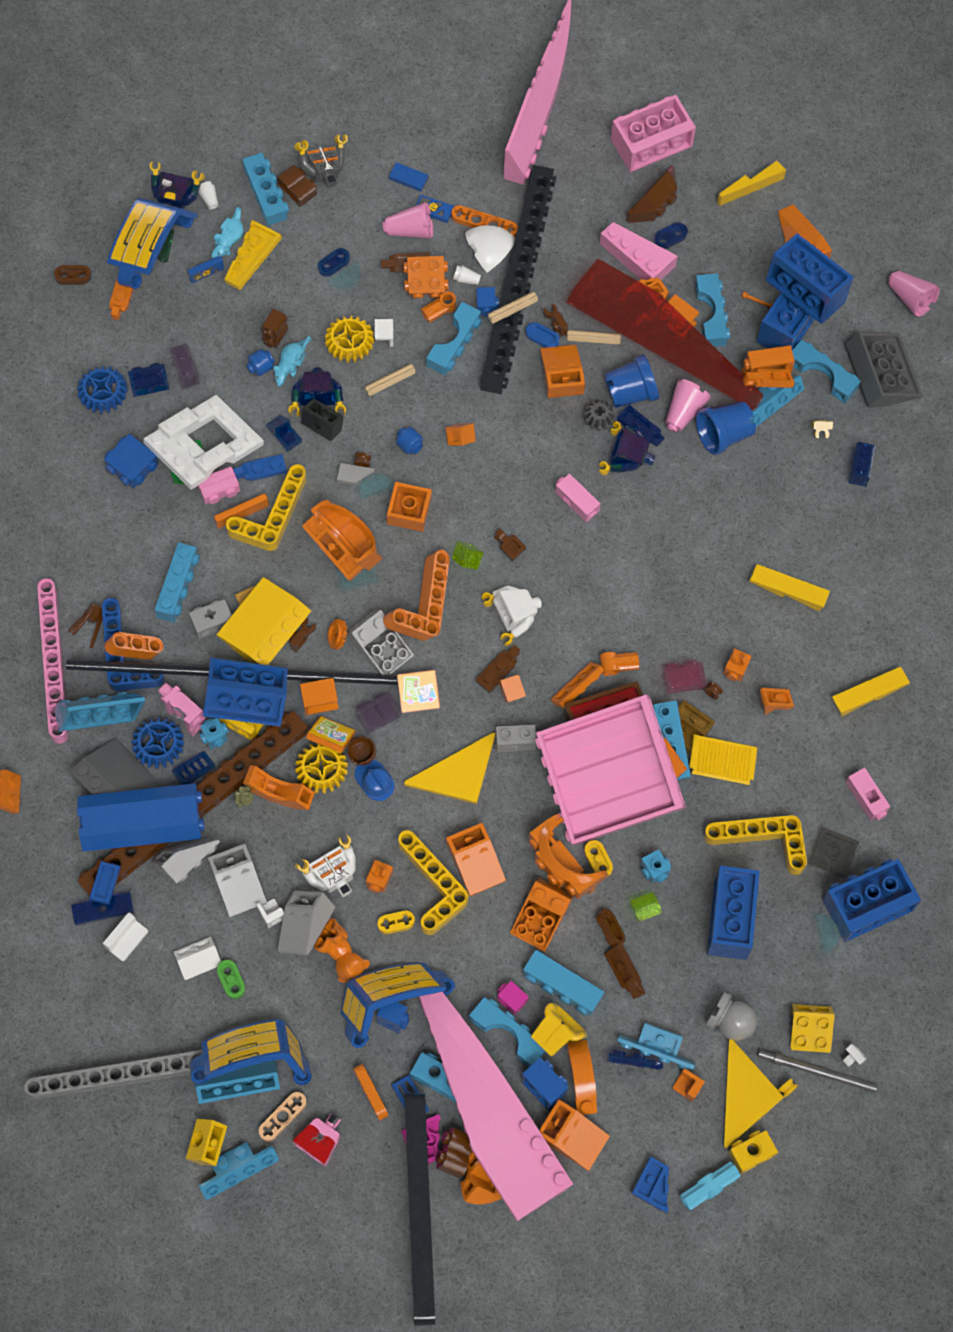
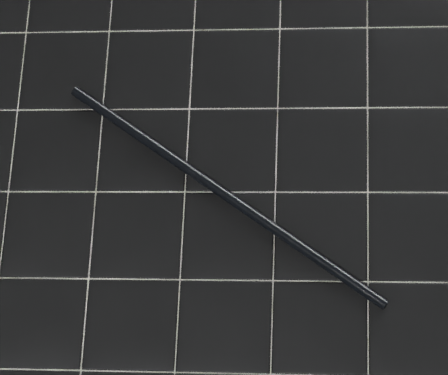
M67 660L66 670L208 676L209 667L79 660ZM289 670L287 673V680L319 681L333 678L334 682L398 685L397 676Z

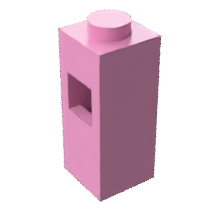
M571 474L561 477L556 482L555 493L585 522L600 511L601 503Z
M863 768L850 775L846 780V784L870 821L874 819L881 820L887 816L890 805L867 770Z

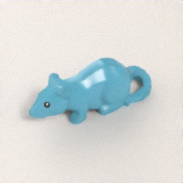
M236 207L232 219L227 217L221 225L222 233H217L214 236L217 246L212 251V259L218 256L230 255L229 249L242 238L244 228L240 219L241 208Z
M307 336L302 341L290 343L283 348L281 361L278 366L275 365L273 368L277 386L283 385L288 374L291 373V376L295 377L297 373L296 366H301L306 355L304 353L305 348L312 340L311 337Z

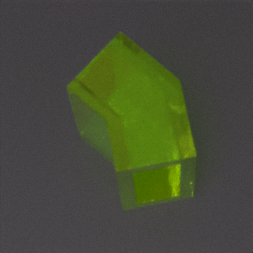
M654 892L630 900L631 908L638 922L662 913Z

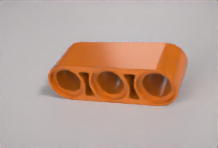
M117 632L105 642L104 647L107 653L111 655L151 660L162 652L163 643L157 637Z

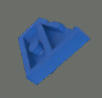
M649 1157L631 1192L635 1197L664 1213L668 1212L667 1194L669 1193L667 1178L669 1177V1166L653 1157Z

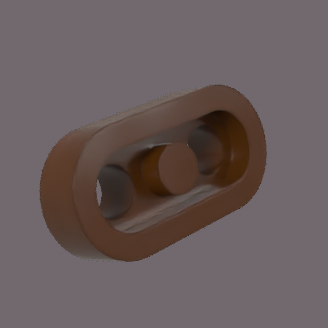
M61 265L54 271L55 280L61 285H83L91 280L90 269L85 265Z
M609 909L600 911L597 914V923L601 927L608 944L614 947L617 944L625 943V935L615 915Z

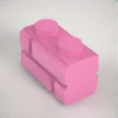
M231 466L212 473L205 482L198 485L205 504H215L221 498L226 496L231 498L236 496L237 492H240L239 483Z

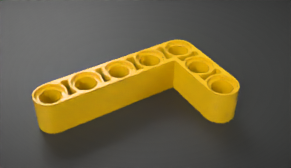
M299 464L291 466L265 526L233 516L226 521L229 537L267 551L277 549L306 483L305 468ZM296 474L302 475L299 478L294 477ZM289 490H294V491H295V492L292 493V494L287 493V491H289ZM282 506H287V507H288V508L285 509V510L280 509V507H282ZM275 522L281 523L279 526L273 525ZM233 526L239 527L237 530L231 529ZM250 532H256V533H257V534L254 535V536H249V535H248ZM273 538L274 541L267 542L266 539Z
M796 816L710 823L704 832V840L710 845L782 839L787 870L793 875H799L807 864L800 819ZM786 824H793L796 829L790 830ZM767 826H774L776 828V831H769L767 829ZM753 827L757 833L752 834L747 828ZM734 829L738 834L735 836L731 835L728 830ZM715 831L718 836L711 837L708 832ZM795 842L799 848L793 849L789 843ZM793 861H798V862H800L801 867H799V868L794 867L793 864H792V862H793Z
M406 830L401 832L398 837L400 850L444 897L421 918L422 932L426 935H433L467 906L468 893L412 831ZM409 838L412 840V843L405 845L402 841ZM421 852L425 854V857L417 859L415 855ZM430 867H436L438 869V872L432 874L428 871V869ZM449 881L452 885L449 888H444L441 886V883ZM461 895L465 900L463 902H456L454 898ZM442 908H447L450 913L442 915L439 911ZM432 921L435 925L432 928H427L424 923Z

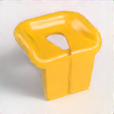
M549 1003L544 1010L545 1018L531 1036L552 1057L570 1040L578 1041L585 1039L587 1032L559 1005Z

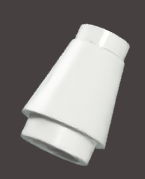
M210 181L200 184L198 186V193L209 210L217 208L219 204L215 185Z
M457 265L453 280H457V283L478 285L481 275L463 265Z

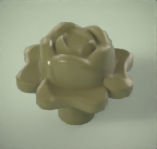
M240 786L234 793V803L238 804L239 808L248 806L253 801V792H251L252 789L248 786Z

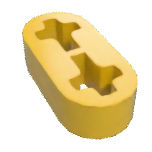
M410 911L383 915L378 920V929L382 934L406 931L414 926L415 917ZM403 916L411 919L408 925H405L404 922L397 923V921H402ZM385 920H387L388 923L395 922V924L389 925V929H385V926L381 927V925L384 924Z

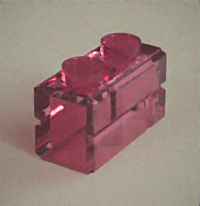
M692 660L686 662L685 665L671 663L664 667L663 676L667 694L704 689L706 686L702 662L697 663V661Z

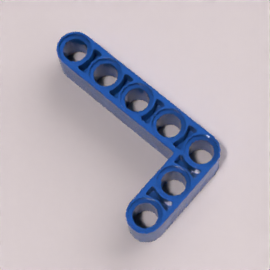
M107 598L102 603L104 642L115 633L123 632L119 602L115 598ZM110 607H116L114 611H107ZM110 625H118L115 629H109ZM105 650L106 662L120 660L121 663H125V657L111 655ZM107 672L109 686L114 691L154 688L161 686L165 681L164 674H159L160 676L157 679H152L151 676L153 674ZM134 676H140V677H141V678H140L139 680H137V681L131 680ZM115 678H121V681L118 683L112 682Z

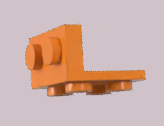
M6 769L0 770V809L16 814L19 813L21 775Z

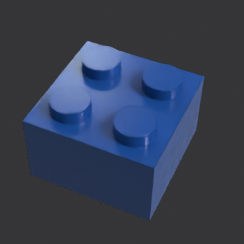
M539 1058L522 1074L521 1083L550 1111L558 1100H562L567 1095L568 1082L562 1075L557 1076L553 1071L554 1067L548 1060L543 1061Z

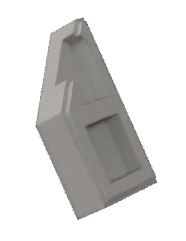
M340 463L337 482L357 485L366 477L372 476L375 471L373 468Z

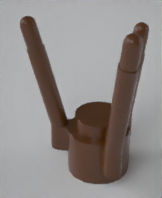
M91 603L88 609L68 630L69 633L72 632V635H75L86 621L93 624L97 622L90 643L91 649L94 646L103 621L101 616L103 614L102 608Z

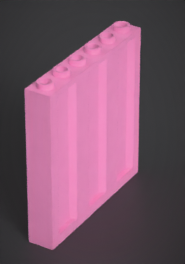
M644 695L536 733L538 737L535 738L538 749L542 750L543 756L541 760L543 766L549 772L547 779L550 786H553L555 790L553 798L556 805L560 806L561 812L559 814L564 819L562 823H565L567 828L565 835L567 841L571 842L572 845H578L686 808L650 696Z

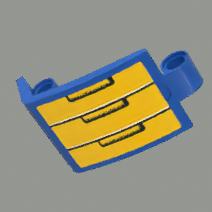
M138 198L125 217L107 260L108 264L120 267L117 277L118 283L132 289L139 288L142 283V276L136 272L147 275L151 273L172 226L177 225L189 228L198 214L178 207Z
M426 963L396 965L349 980L346 985L341 1008V1015L347 1021L345 1036L354 1047H363L369 1041L367 1033L371 1026L374 1010L409 998L439 992L448 995L455 988V983L445 972L432 971Z
M281 1019L253 1023L215 1035L201 1043L202 1054L190 1062L191 1080L196 1084H203L210 1078L247 1066L284 1059L292 1069L293 1079L296 1084H308L312 1078L310 1065L303 1055L300 1041Z

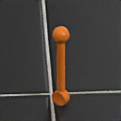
M743 292L741 295L743 299L748 298L770 309L774 304H769L750 296L747 292Z

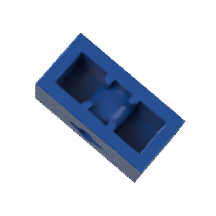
M398 1002L381 1007L377 1013V1024L399 1034L401 1029L405 1030L409 1023L408 1007Z

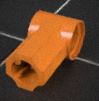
M445 291L440 295V298L423 307L421 312L426 321L431 323L442 315L453 312L456 309V296L451 291ZM447 300L452 301L450 304H445L444 302Z
M606 652L600 655L601 667L604 670L602 674L604 676L616 675L622 671L639 670L637 652L625 654Z

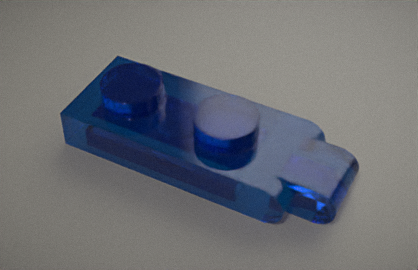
M628 405L617 417V420L625 427L634 429L635 433H637L635 435L642 441L644 440L646 444L652 443L657 447L665 439L660 434L661 430L631 405Z
M614 1050L613 1054L609 1053L608 1062L655 1070L663 1068L662 1062L645 1059L646 1055L634 1053L633 1057L625 1056L626 1052Z

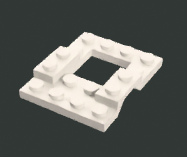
M215 395L190 410L187 407L160 423L158 430L144 438V444L192 490L205 482L214 469L225 462L235 463L263 446L264 440ZM214 419L234 440L228 444L222 442L205 453L188 434Z

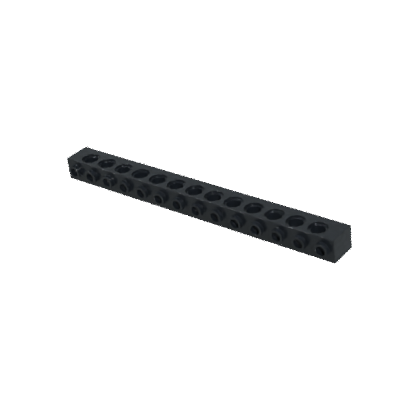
M533 165L499 308L530 293L531 283L528 282L529 278L533 279L535 271L532 265L537 263L538 252H536L537 247L540 248L542 237L539 236L540 232L544 233L546 222L543 219L548 217L549 212L547 202L552 200L553 191L550 190L551 187H555L556 183L553 168ZM522 309L495 322L482 374L481 391L502 395L503 388L507 389L509 378H506L507 372H511L512 368L510 358L515 356L516 346L513 345L514 341L519 339L520 330H517V328L523 322L524 315L521 314Z

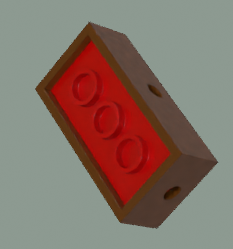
M638 681L567 703L564 706V715L568 722L641 697L643 694Z

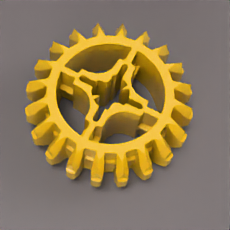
M352 315L349 319H346L345 316L342 317L343 320L337 318L336 323L331 322L330 328L326 330L325 345L328 348L329 354L333 353L334 359L339 356L340 362L344 358L347 363H349L350 359H353L356 363L357 357L363 360V355L368 356L369 350H372V344L374 343V333L371 330L370 324L366 325L365 320L360 322L359 316L356 319H353ZM347 334L349 335V338H351L352 343H350V340H348Z
M318 743L317 747L310 744V750L304 748V754H299L298 758L300 760L295 763L297 766L295 772L299 774L297 779L299 781L302 780L301 784L308 785V788L311 790L314 787L316 794L319 792V789H322L323 794H325L326 788L333 792V785L339 788V781L344 782L345 777L343 775L348 773L345 769L348 767V763L344 762L346 756ZM323 755L333 758L335 762L325 760ZM317 756V760L315 762L307 765L310 759ZM320 761H322V765H324L323 775L321 774V770H319ZM337 770L331 778L326 780L328 773ZM307 773L317 775L320 780L311 778Z

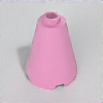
M421 203L386 217L383 222L384 232H387L389 236L432 238L433 222L430 220L429 214H431L428 203Z
M902 271L893 272L888 279L892 290L910 311L918 317L931 309L928 307L930 303H935L938 298L940 289L934 283Z
M679 379L665 421L667 428L673 432L682 431L698 411L710 400V394L706 390L704 393L699 390L700 386L686 379L681 381Z

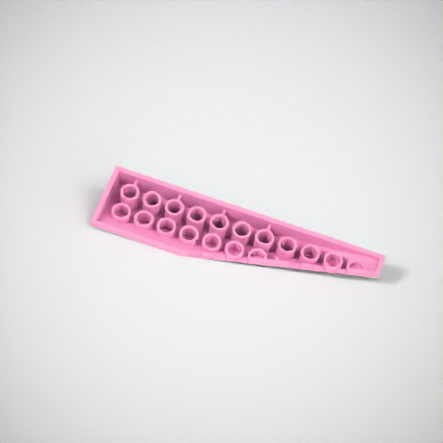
M571 0L567 1L561 20L558 21L556 31L552 35V41L549 42L542 57L541 66H538L536 77L533 78L532 86L527 91L505 149L504 179L524 185L525 180L531 176V164L534 165L536 162L537 154L535 153L541 149L543 142L541 137L547 133L548 126L546 124L557 95L566 57Z
M439 992L419 996L425 1017H427L430 1024L429 1029L436 1042L437 1052L441 1056L442 1066L452 1095L455 1096L458 1112L463 1119V1126L468 1134L471 1150L516 1221H519L565 1192L573 1183L501 1071L444 993Z

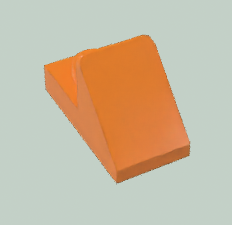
M760 689V700L765 715L775 709L790 710L794 707L789 689Z

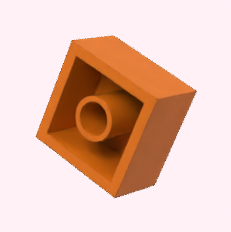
M395 482L387 512V525L424 532L432 500V489Z

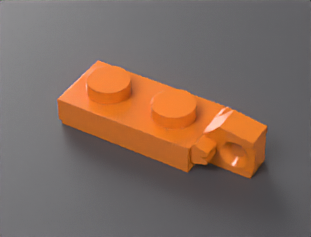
M117 280L109 302V309H112L111 315L114 320H119L121 311L125 312L126 309L128 310L134 290L120 285Z
M757 369L753 372H747L743 379L746 386L793 388L795 384L789 369Z

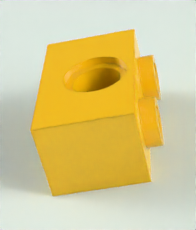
M197 1119L186 1159L200 1165L216 1166L227 1126L214 1120Z
M758 1130L749 1135V1140L743 1142L741 1139L731 1145L732 1149L728 1153L740 1174L778 1154L767 1131L761 1133ZM754 1146L757 1149V1155H750L747 1147Z

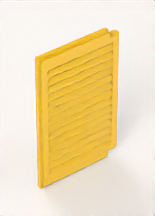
M693 735L689 768L693 769L692 774L750 785V780L754 779L757 747Z

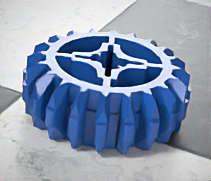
M103 365L101 369L95 366V371L88 369V375L83 374V379H79V386H77L78 398L81 404L85 405L87 410L92 408L94 414L97 410L101 414H103V410L110 413V408L117 410L116 404L122 406V400H126L125 394L128 392L126 388L127 383L123 375H119V371L117 369L113 371L111 367L106 370ZM113 383L117 386L115 393L111 390ZM90 386L93 387V394L91 396L88 395Z
M160 717L157 718L156 722L153 721V718H150L149 724L143 721L144 727L137 726L139 733H133L135 739L131 741L134 746L132 748L133 753H136V759H141V764L147 763L149 768L153 764L156 769L159 768V764L166 768V762L173 765L172 758L179 760L177 753H183L181 747L185 745L182 740L184 738L183 733H180V727H175V722L169 723L167 718L163 722H161ZM157 730H162V731H166V732L156 733L155 731H157ZM149 735L150 741L142 748L145 737ZM154 738L156 741H161L162 748L160 745L155 744ZM174 738L171 749L167 751L166 745L170 742V739ZM154 752H159L161 755L156 756L151 754Z

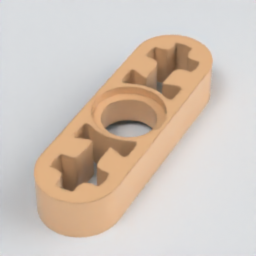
M292 1093L261 1124L259 1135L262 1140L266 1142L273 1141L305 1109L307 1102L302 1093ZM293 1098H302V1105L300 1107L296 1105L292 1109L295 1112L292 1115L291 1111L285 1106L288 1104L290 1108L294 1104ZM282 1111L289 1115L288 1120L283 1123L277 1120L278 1113ZM272 1119H274V1122H275L278 1126H280V1128L277 1129V1127L275 1126V1127L272 1129V1133H273L272 1136H270V1135L264 1136V1133H265V1132H264L263 1129H264L265 1127H266L267 1129L271 1128V1127L273 1126V1123L270 1122V1121H271Z

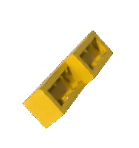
M775 161L752 179L744 175L719 193L717 203L721 206L783 180L786 169L778 161Z
M758 564L755 565L749 582L778 596L790 597L817 611L824 607L830 593L829 590Z
M898 667L832 696V700L842 717L874 700L882 699L909 685L910 682L902 667Z

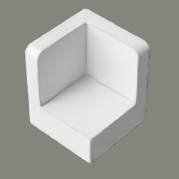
M375 319V340H390V347H393V319Z
M275 899L268 901L267 904L262 906L260 902L256 904L257 910L268 929L283 921L284 912L278 906Z

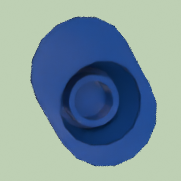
M373 760L371 764L365 766L357 765L355 779L370 799L383 801L393 794L394 781L379 761Z

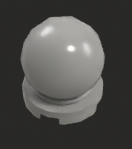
M725 991L717 1005L719 1007L718 1012H712L706 1026L712 1030L715 1026H718L720 1032L728 1039L734 1041L746 1040L756 1030L757 1016L755 1011L745 1002H732L730 999L732 994Z

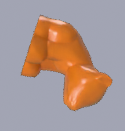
M331 918L327 921L317 938L314 949L320 953H327L336 961L335 970L338 980L344 983L360 976L364 969L369 967L370 962L352 952L347 940L348 934L336 919Z

